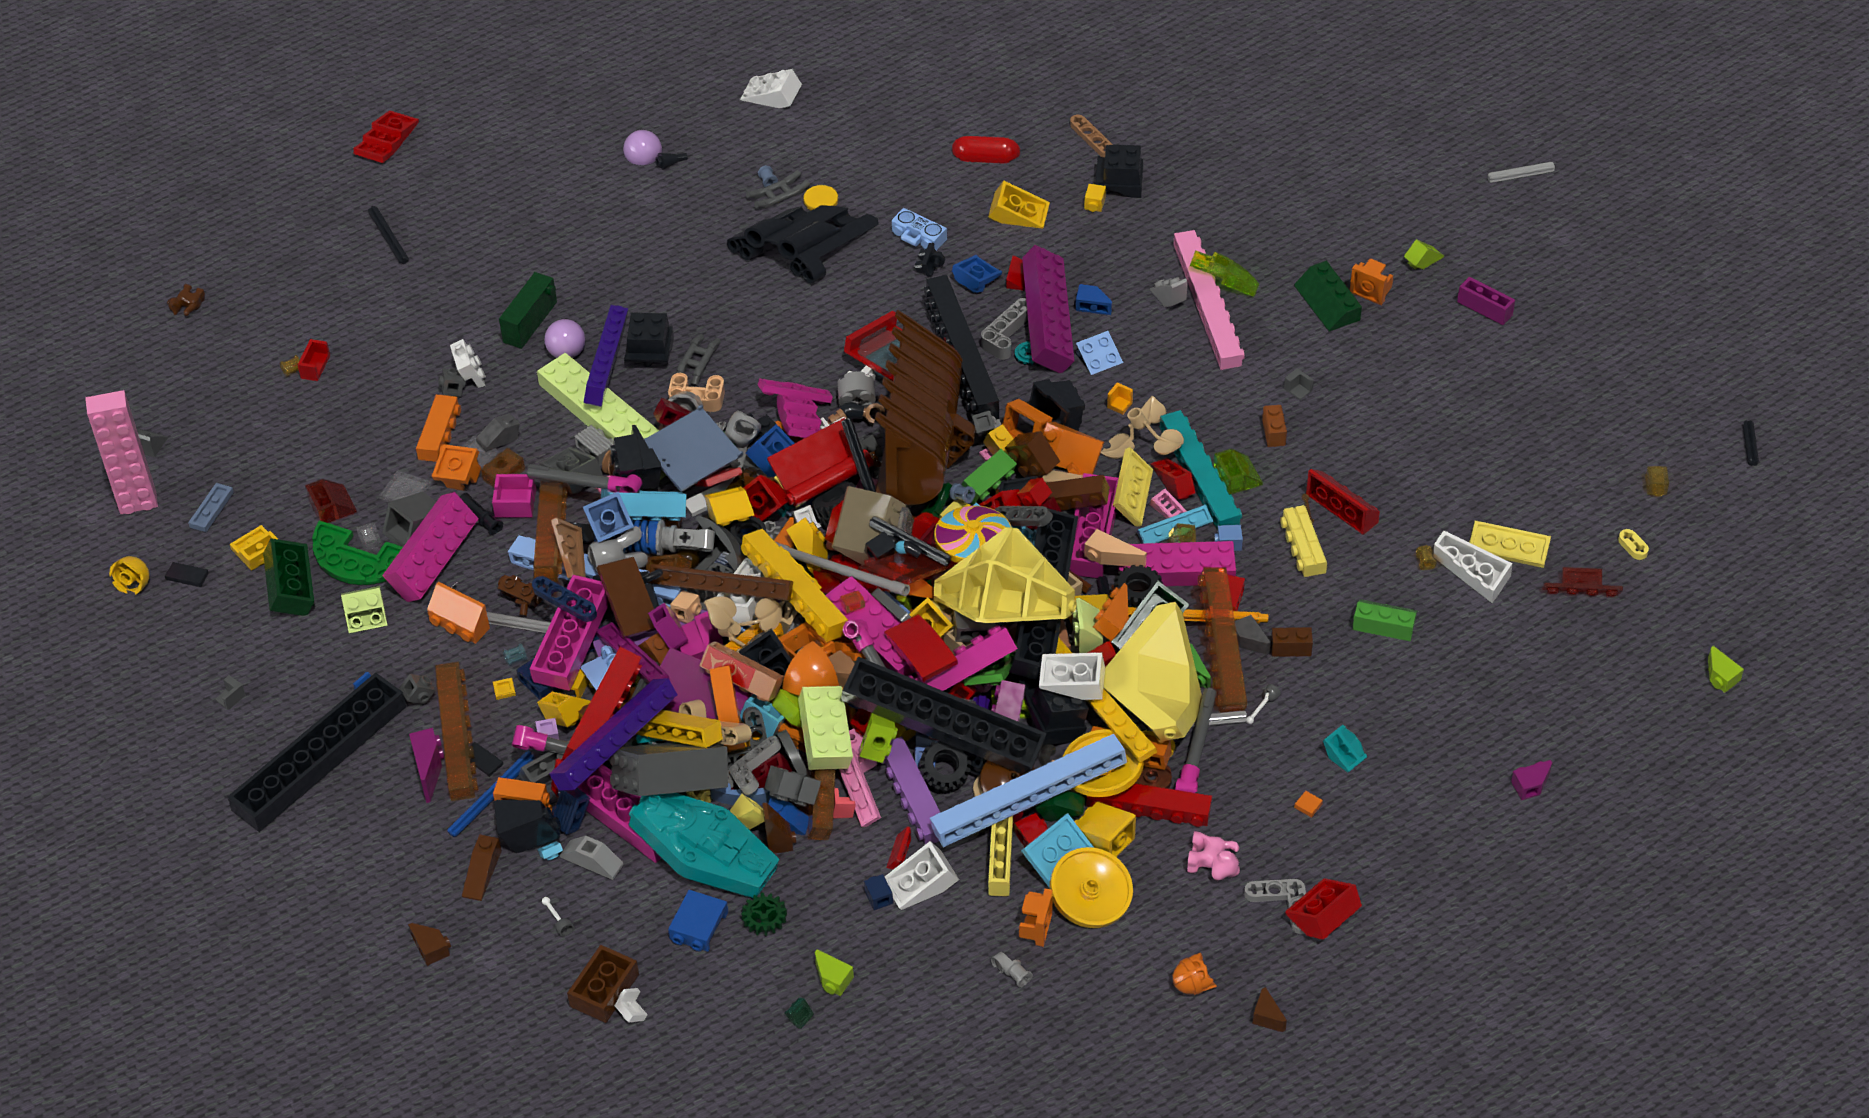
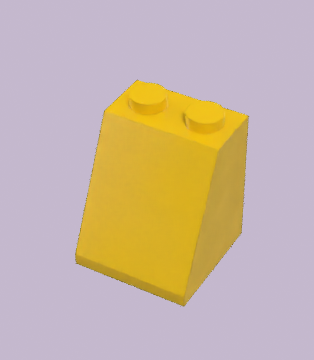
M1096 802L1092 807H1088L1084 815L1079 820L1076 819L1074 821L1094 848L1105 850L1115 857L1135 839L1136 815L1100 802Z

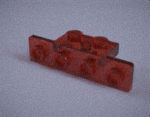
M1563 567L1562 583H1544L1542 590H1547L1549 594L1567 591L1569 595L1586 592V595L1589 596L1606 593V596L1615 597L1621 594L1623 586L1602 585V569Z

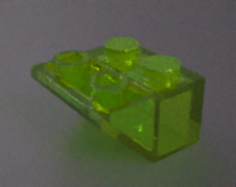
M1234 449L1214 453L1213 467L1217 468L1219 478L1225 482L1229 495L1263 485L1260 476L1247 455Z

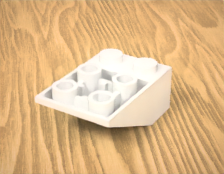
M793 69L768 73L763 76H754L750 79L740 100L775 108L791 106L802 84Z

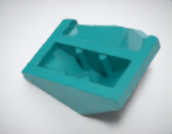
M1341 725L1323 740L1329 759L1347 773L1367 757L1361 742L1344 725Z

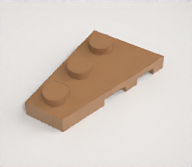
M559 518L552 519V526L567 578L571 579L572 575L586 578L582 528Z

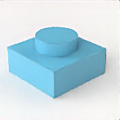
M557 841L537 849L540 857L543 859L547 858V860L558 857V853L563 851L561 844Z

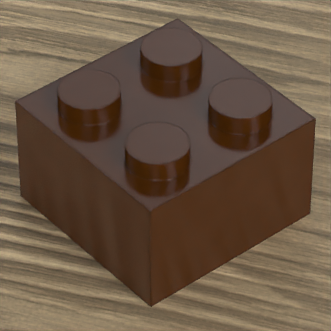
M1041 431L1018 434L1005 447L1008 455L1017 463L1018 472L1024 478L1047 475L1060 462Z

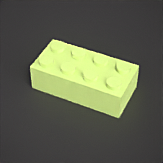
M842 686L802 687L798 702L809 770L848 769L853 753L845 702L841 701Z

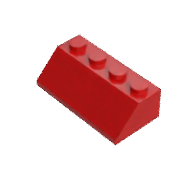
M1314 469L1308 471L1306 495L1363 535L1379 523L1380 511L1376 507L1364 501L1360 496L1351 492L1346 486L1341 485L1323 471Z

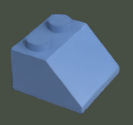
M619 491L583 506L598 543L634 527Z

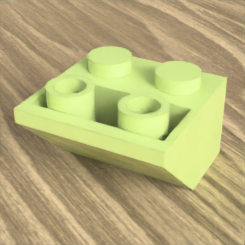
M380 586L341 594L349 633L387 626Z
M1076 598L1077 607L1072 614L1073 618H1075L1072 619V629L1075 631L1074 645L1078 646L1079 653H1087L1103 644V635L1093 628L1097 621L1095 616L1099 609L1081 598Z

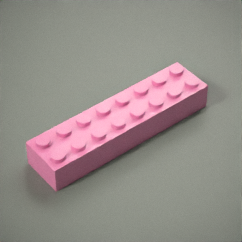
M125 391L85 397L87 415L120 514H131L136 511L151 510L158 507L156 489Z

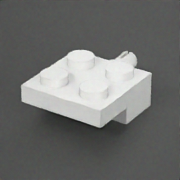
M463 339L451 344L450 347L457 370L466 381L472 378L478 388L485 386L483 378L486 376L482 368H480L482 363L478 355L474 356L471 345H467Z

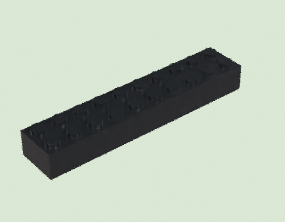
M942 275L926 279L924 293L927 299L924 300L926 310H930L931 322H935V332L937 335L940 334L939 338L955 348L963 360L960 393L962 398H966L965 405L967 411L971 410L972 423L974 424L972 415L990 411L996 420L999 419L998 396L948 276Z
M1048 509L1053 514L1052 520L1045 526L1034 527L1032 544L1068 582L1078 516ZM1061 619L1018 621L1014 640L1018 649L1012 652L1009 673L1040 681L1042 654H1056Z
M861 657L857 658L842 690L841 701L1023 775L1032 771L1047 734Z
M375 672L227 797L232 812L260 832L406 708L403 692Z

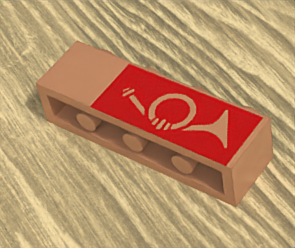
M716 641L707 645L699 665L707 673L710 674L709 669L729 665L733 684L739 686L740 690L757 695L756 697L761 701H770L776 698L784 678L783 675Z

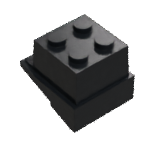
M1106 145L1105 157H1097L1095 185L1106 186L1107 190L1119 192L1123 196L1141 198L1143 183L1141 145Z
M631 313L624 361L644 362L646 367L652 366V362H668L673 346L674 332L673 326H669L667 313Z
M1050 379L1033 382L1029 405L1052 417V422H1057L1079 431L1085 403L1081 400L1077 388L1073 386L1070 380L1051 382Z
M632 425L631 435L615 437L613 445H610V463L614 465L613 476L627 478L629 475L634 474L642 480L641 489L659 487L661 462L653 448L648 447L637 426Z
M1037 684L1034 692L1024 694L1033 722L1032 727L1047 733L1043 745L1073 742L1085 734L1087 729L1085 720L1088 707L1084 700L1040 689L1039 684Z

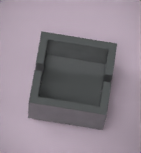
M770 766L764 789L770 791L769 795L784 801L789 800L805 807L807 803L815 804L821 781L793 771L788 772L789 770Z

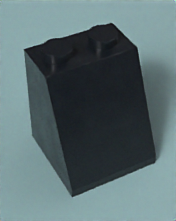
M540 800L494 801L498 835L514 853H521L560 838V820L558 817H554L550 808L546 807Z

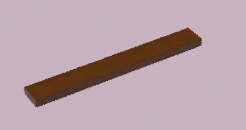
M651 564L649 573L657 569L663 571L661 577L648 582L654 585L784 601L791 600L793 581L656 564Z

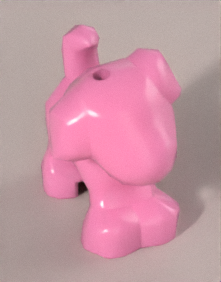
M1194 831L1193 848L1189 852L1187 872L1196 873L1199 867L1212 868V877L1217 881L1226 877L1237 876L1240 873L1237 857L1230 851H1226L1231 849L1237 852L1239 850L1237 842L1224 841L1220 837H1210L1201 832Z

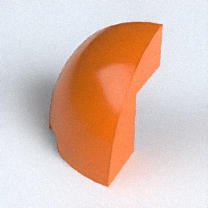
M814 641L804 646L790 662L784 676L783 690L800 695L802 687L839 686L835 669L829 657Z

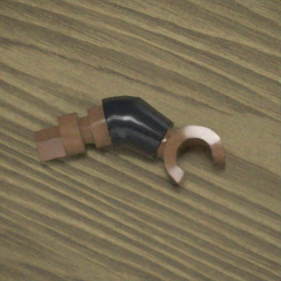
M847 402L839 406L840 409L836 411L837 414H832L828 417L827 423L831 424L842 417L846 419H862L865 417L868 423L874 425V419L870 417V411L878 410L880 413H885V409L878 403H873L864 408V405Z

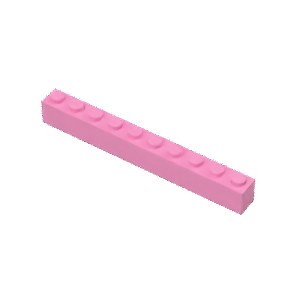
M1195 230L1174 233V248L1220 370L1242 366V360L1245 359L1244 350L1239 347V337L1234 334V325L1230 323L1229 312L1225 310L1224 299L1220 297V288L1215 284V275L1211 273L1210 262L1206 261L1205 249L1201 248L1200 237H1197Z

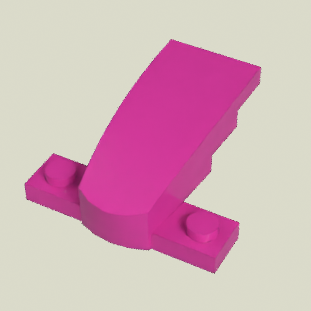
M759 378L758 386L764 394H778V414L788 435L806 438L821 430L820 424L822 420L816 414L818 406L814 402L819 404L831 403L833 396L828 390L792 382H778Z

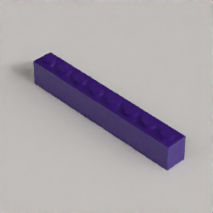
M610 305L586 384L583 403L602 407L624 333L628 308Z
M669 678L653 679L549 773L559 791L575 790L678 695Z

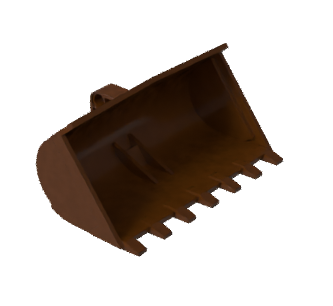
M897 310L895 317L903 325V330L901 331L894 326L892 334L900 342V346L897 347L890 343L888 349L897 359V363L894 364L887 360L885 365L894 376V379L891 381L884 377L882 380L884 387L891 393L890 399L882 394L879 396V402L887 410V414L884 416L877 412L875 416L877 422L885 429V447L876 492L892 496L906 505H916L928 502L939 494L943 487L946 469L973 445L976 428L972 423L957 414L963 361L960 354L947 342Z

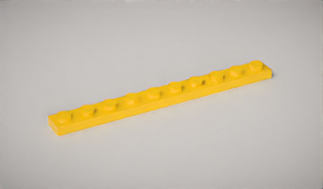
M1058 637L1056 654L1072 653ZM1104 688L1102 699L1086 700L1140 763L1157 753L1156 747Z

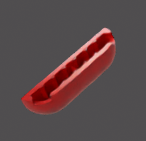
M963 136L954 141L952 153L965 162L1009 163L1011 160L1019 157L1020 147L1009 138Z

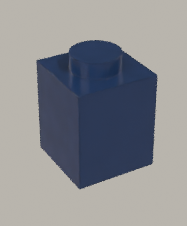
M884 874L872 876L864 881L865 893L874 911L893 904V893Z

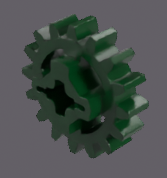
M761 893V897L753 895V900L747 899V905L742 906L743 912L741 915L744 926L749 928V932L756 930V935L764 932V935L767 936L768 931L775 934V928L782 929V923H786L787 909L785 908L784 901L780 902L779 896L773 898L772 893L768 897H765L764 893Z

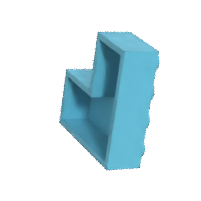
M601 489V498H604L615 492H611L608 489ZM639 490L638 493L619 492L632 520H642V516H648L650 520H661V517H667L666 519L680 521L681 517H686V494L683 492Z

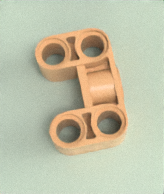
M676 373L671 378L668 395L671 398L682 391L692 392L701 398L705 411L716 412L721 409L725 394L724 379L719 375H713L708 378L706 388L688 387L686 374Z

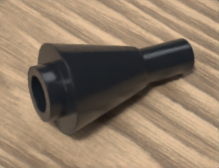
M658 153L655 160L658 167L665 169L678 161L687 160L688 156L687 153L677 155Z

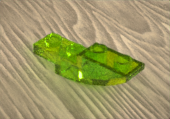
M1195 250L1190 263L1191 267L1222 278V285L1247 295L1255 296L1259 283L1241 265L1215 251L1213 256H1209Z

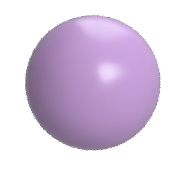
M637 130L626 138L623 151L625 158L629 162L636 165H647L656 161L658 153H662V146L659 138L654 133L647 130Z
M557 320L546 330L545 346L549 353L556 358L564 353L574 358L584 348V331L579 324L572 320Z

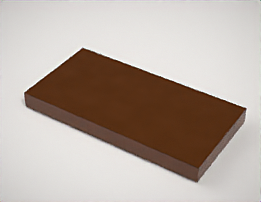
M630 557L599 565L597 571L623 639L656 630L648 614L654 610L635 558Z

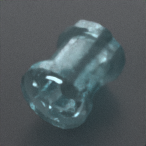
M522 643L509 650L503 649V655L508 666L521 659L527 660Z

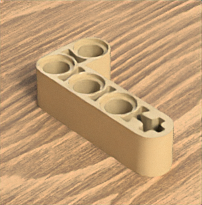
M699 699L682 703L679 706V713L706 718L705 705ZM720 721L723 740L715 744L736 745L747 742L752 736L751 729L747 724Z

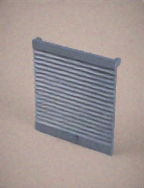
M699 405L697 410L644 439L648 447L653 448L661 462V469L680 492L743 456V452L737 449L706 413L703 405Z

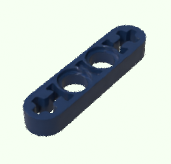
M544 576L536 577L532 581V588L537 596L584 622H591L597 617L596 607L593 603ZM554 592L562 593L558 598L551 596ZM571 600L577 601L575 606L567 605Z

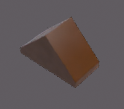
M1263 988L1253 1014V1024L1279 1032L1286 1031L1287 1020L1267 988Z

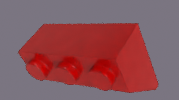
M1324 878L1288 908L1285 913L1307 936L1325 939L1332 931L1341 926L1347 918L1352 916L1362 904L1355 884Z

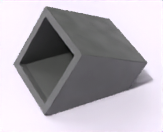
M425 492L390 501L382 533L396 545L404 547L436 501Z

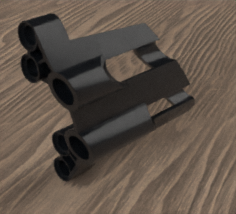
M820 205L809 212H806L802 207L788 209L772 218L764 219L727 240V247L732 253L739 251L744 260H750L762 253L766 244L773 243L777 245L779 253L784 258L793 260L790 263L791 272L796 276L803 274L805 281L811 284L826 275V269L819 259L820 257L879 225L877 217L870 214H865L859 218L852 217L848 213V208ZM832 219V221L838 226H841V228H838L826 222Z

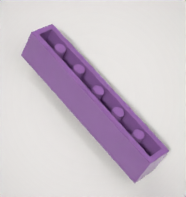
M903 737L891 740L890 754L885 756L883 763H881L887 767L885 768L887 777L894 781V791L896 794H900L901 805L904 810L907 809L909 812L908 819L910 824H915L917 828L915 832L918 840H923L925 845L929 841L932 843L939 842L933 832L930 817L935 816L940 811Z

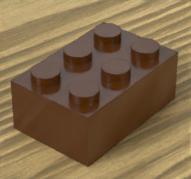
M600 945L567 992L570 1007L607 1023L616 1009L614 1005L620 993L624 989H630L639 976L637 960Z

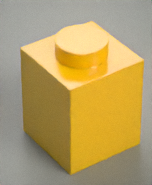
M1088 185L1084 203L1085 210L1102 212L1106 198V186Z

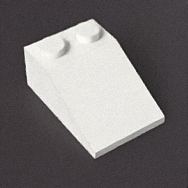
M1102 653L1042 654L1039 688L1081 700L1102 699L1105 664Z
M931 841L885 876L893 893V899L901 910L943 893L959 880L942 851Z

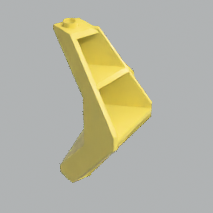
M1004 528L942 576L934 580V600L975 622L997 623L1066 619L1075 612L1077 602L1074 600L1075 590L1018 528Z
M1176 602L1157 605L1106 666L1103 688L1151 728L1160 743L1186 736L1197 719L1202 700L1183 613Z

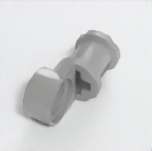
M999 952L991 958L993 967H997L1000 970L999 973L1011 976L1016 981L1018 987H1023L1033 977L1030 971H1026L1021 966L1019 960L1011 961L1003 952Z

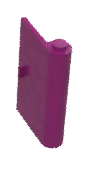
M673 648L669 649L660 667L669 674L670 682L678 695L662 710L679 713V706L682 703L699 699L705 705L706 718L718 720L711 676L704 668L699 666L701 660ZM733 684L738 709L741 714V710L746 700L749 699L751 692H744L739 689V686Z

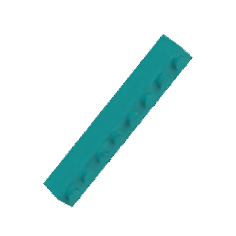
M1181 410L1160 416V429L1162 433L1167 429H1174L1182 434L1184 443L1174 451V454L1181 466L1191 472L1195 491L1203 505L1207 506L1217 530L1218 526L1240 525V519H1242L1241 510L1235 506L1234 498L1227 492L1225 482L1220 480L1217 468L1212 466L1211 458L1204 452V446L1202 442L1198 441L1195 430L1191 429L1187 416L1184 417Z

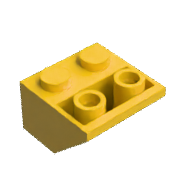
M741 486L704 495L709 518L720 526L729 525L734 520L745 521L750 516H754L746 490Z
M552 691L537 703L545 719L555 718L557 725L571 727L579 719L578 711L591 701Z

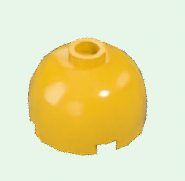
M126 556L117 560L110 567L109 571L110 577L112 576L114 579L112 583L119 591L127 593V590L135 592V595L148 584L150 576L146 564L141 559L133 556ZM134 581L139 583V586L134 589L127 587V585H131Z

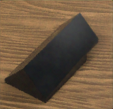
M772 628L755 635L739 650L741 655L785 676L786 670L793 659ZM783 681L781 683L779 690L783 689Z

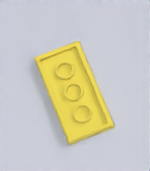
M1129 447L1124 451L1113 506L1134 526L1139 527L1142 526L1153 469Z
M1475 521L1469 543L1504 560L1544 568L1551 536Z

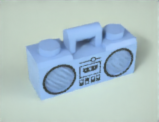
M905 208L892 219V232L897 236H901V240L911 245L918 246L921 243V246L926 249L929 243L934 242V249L937 251L947 240L946 227Z

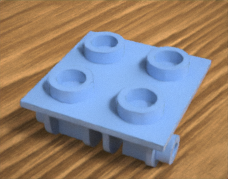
M1109 331L1076 343L1078 347L1076 354L1078 357L1082 356L1091 375L1123 363Z
M607 645L601 648L602 656L580 667L595 690L598 689L616 655L612 648Z

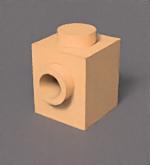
M684 590L670 604L671 610L676 614L678 620L684 623L691 622L694 616L698 615L702 610L699 595Z

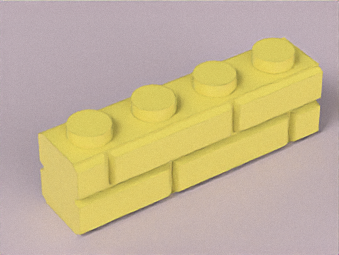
M1302 505L1284 509L1283 517H1280L1281 527L1286 529L1287 542L1292 544L1291 553L1293 557L1297 558L1296 565L1298 571H1302L1304 577L1326 573L1327 561L1306 507Z
M1013 815L993 824L991 827L988 881L989 895L991 896L1010 895Z

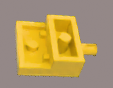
M260 525L229 545L231 550L252 571L264 564L263 552L270 538H278L271 531L268 532Z

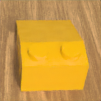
M1003 180L994 193L988 217L1002 224L1043 229L1050 202Z
M805 517L786 529L797 550L828 560V549L824 543L826 541L825 536L819 531L814 522L810 523ZM805 563L812 574L813 570L818 568L817 566Z

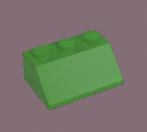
M1002 449L997 451L963 480L961 484L963 487L970 486L975 490V497L970 504L978 503L980 500L982 502L989 497L990 491L993 489L996 491L1005 478L1009 480L1015 474L1014 469L1017 463Z
M1360 599L1354 615L1353 630L1411 641L1418 610Z

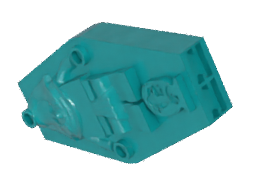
M678 793L641 796L639 805H634L629 812L631 817L629 826L684 878L753 898V895L758 896L777 869L780 859L734 814L722 806Z

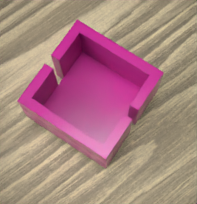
M496 474L492 500L495 517H533L536 495L535 480L530 479L527 474Z

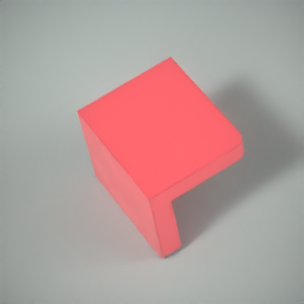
M834 788L832 795V818H852L856 806L855 801H851L850 797H839L838 788Z

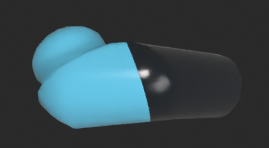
M899 541L895 544V550L899 554H910L918 558L922 552L921 549L908 541Z

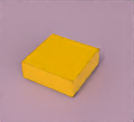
M512 678L493 682L496 700L516 696Z

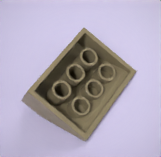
M848 486L832 548L879 574L880 567L887 568L888 564L892 565L894 554L875 566L864 552L865 544L882 533L870 526V519L876 516L901 529L906 504L889 495Z

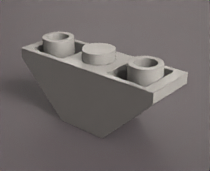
M1186 278L1163 279L1155 282L1154 287L1149 288L1164 307L1173 306L1187 298Z
M588 836L570 840L560 854V858L612 880L624 865L604 843Z

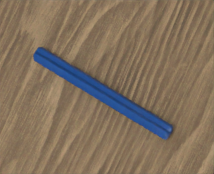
M530 751L525 752L500 778L515 779L519 775L521 767L533 761L535 756ZM497 781L448 828L447 831L451 836H457L494 800L493 791Z

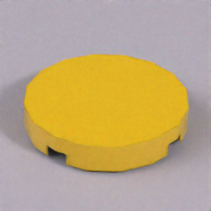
M826 185L813 186L805 192L804 204L810 211L820 205L836 206L838 204V194L836 190Z

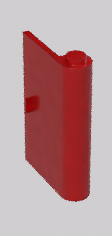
M845 418L767 458L786 493L785 497L790 505L793 504L796 507L859 474L841 423ZM864 449L863 453L868 468L874 465L870 453Z

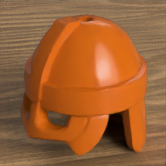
M1201 953L1184 958L1173 971L1172 979L1174 986L1182 993L1198 995L1217 987L1213 979L1208 975L1207 966L1203 962Z

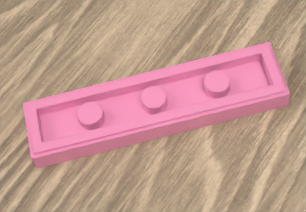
M852 748L853 758L849 768L839 769L851 801H855V812L861 827H867L879 820L881 816L856 753Z

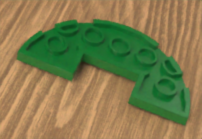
M319 520L312 536L313 552L318 565L325 573L339 581L356 585H369L387 581L382 575L401 551L402 546L385 542L378 554L375 555L347 546L354 536L353 531Z

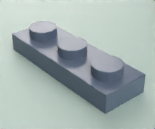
M215 483L188 522L189 527L207 532L234 493L233 488Z

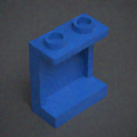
M688 890L668 928L670 940L677 945L685 944L691 946L696 951L704 950L708 952L710 949L709 942L721 918L725 919L728 914L727 901Z

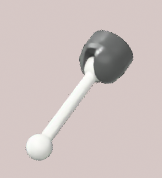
M1268 684L1264 689L1263 696L1265 699L1253 714L1247 717V724L1254 722L1255 716L1267 701H1275L1281 695L1280 690L1275 685Z
M544 897L542 903L547 905L557 919L556 929L560 936L564 937L572 933L575 928L573 923L567 918L561 919L550 904V899Z

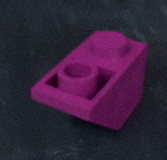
M662 603L648 613L654 627L669 648L676 650L689 641L676 614L665 603Z
M1551 760L1540 761L1534 765L1520 767L1513 771L1511 782L1521 800L1541 794L1551 772Z

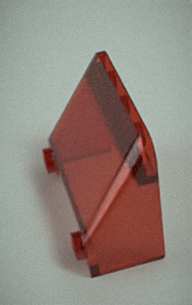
M895 553L876 560L875 557L864 560V565L858 566V570L888 580L910 584L952 568L954 565L949 563L948 566H945L920 553L918 558L910 554ZM863 582L864 588L870 594L877 588L883 592L888 591L887 589Z

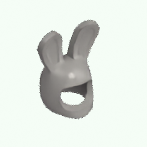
M739 410L731 416L724 433L731 442L735 443L737 449L743 452V456L730 463L731 467H740L742 469L747 446L757 437L762 425L753 417Z
M634 526L624 531L616 539H606L599 543L596 541L590 544L588 547V558L595 571L598 573L597 567L599 565L630 557L635 558L638 568L645 566L648 561L645 553L634 552L624 554L623 552L624 548L641 539V529Z

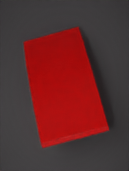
M389 110L372 122V129L363 135V142L353 148V154L384 163L398 150L419 123V119Z
M919 614L884 631L885 636L903 662H907L911 670L918 674L922 682L958 664L957 658L949 647Z

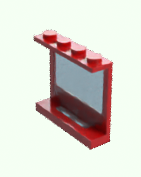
M894 311L846 336L844 346L845 353L893 381L894 376L885 367L886 361L889 360L896 364L897 359L888 350L889 344L892 343L897 347L900 346V342L892 334V329L895 326L901 331L903 330L896 326L897 318Z

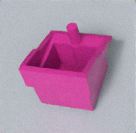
M708 611L694 616L695 620L682 625L689 641L677 648L678 651L702 660L708 644L716 641L723 645V638L718 633V629L712 625Z

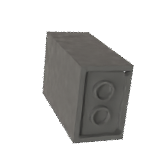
M678 742L620 747L610 757L612 765L610 782L612 789L633 795L647 796L728 787L726 746L713 744L705 748Z

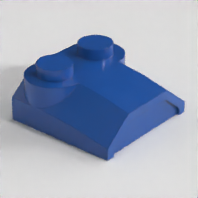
M977 255L954 264L952 268L954 279L974 293L984 291L987 283L1002 275L1001 270L993 267Z

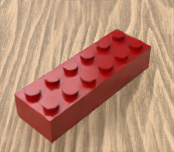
M619 647L571 737L561 759L562 761L620 710L642 667L639 664L642 657Z

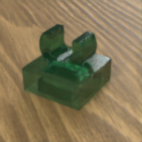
M798 998L784 1012L794 1026L802 1029L814 1015L804 998Z

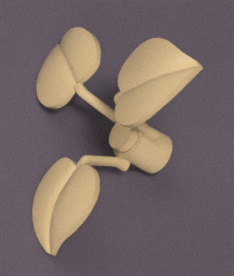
M1151 396L1142 409L1133 408L1128 412L1127 416L1131 422L1128 425L1130 437L1124 433L1115 435L1109 440L1111 447L1108 449L1104 448L1101 454L1112 459L1123 458L1125 449L1129 447L1134 449L1135 447L1132 442L1134 439L1133 428L1141 430L1146 426L1153 436L1158 439L1154 443V449L1161 455L1170 454L1180 448L1184 443V438L1179 431L1174 429L1165 430L1160 437L1150 427L1151 423L1156 424L1160 422V416L1166 414L1164 405L1154 396Z
M719 596L704 601L712 625L718 629L720 636L729 637V641H734L742 647L745 644L735 638L741 632V626L759 623L762 631L770 628L774 630L779 625L782 617L780 603L770 598H763L756 604L755 615L758 618L757 620L737 623L733 620L737 608L732 599Z

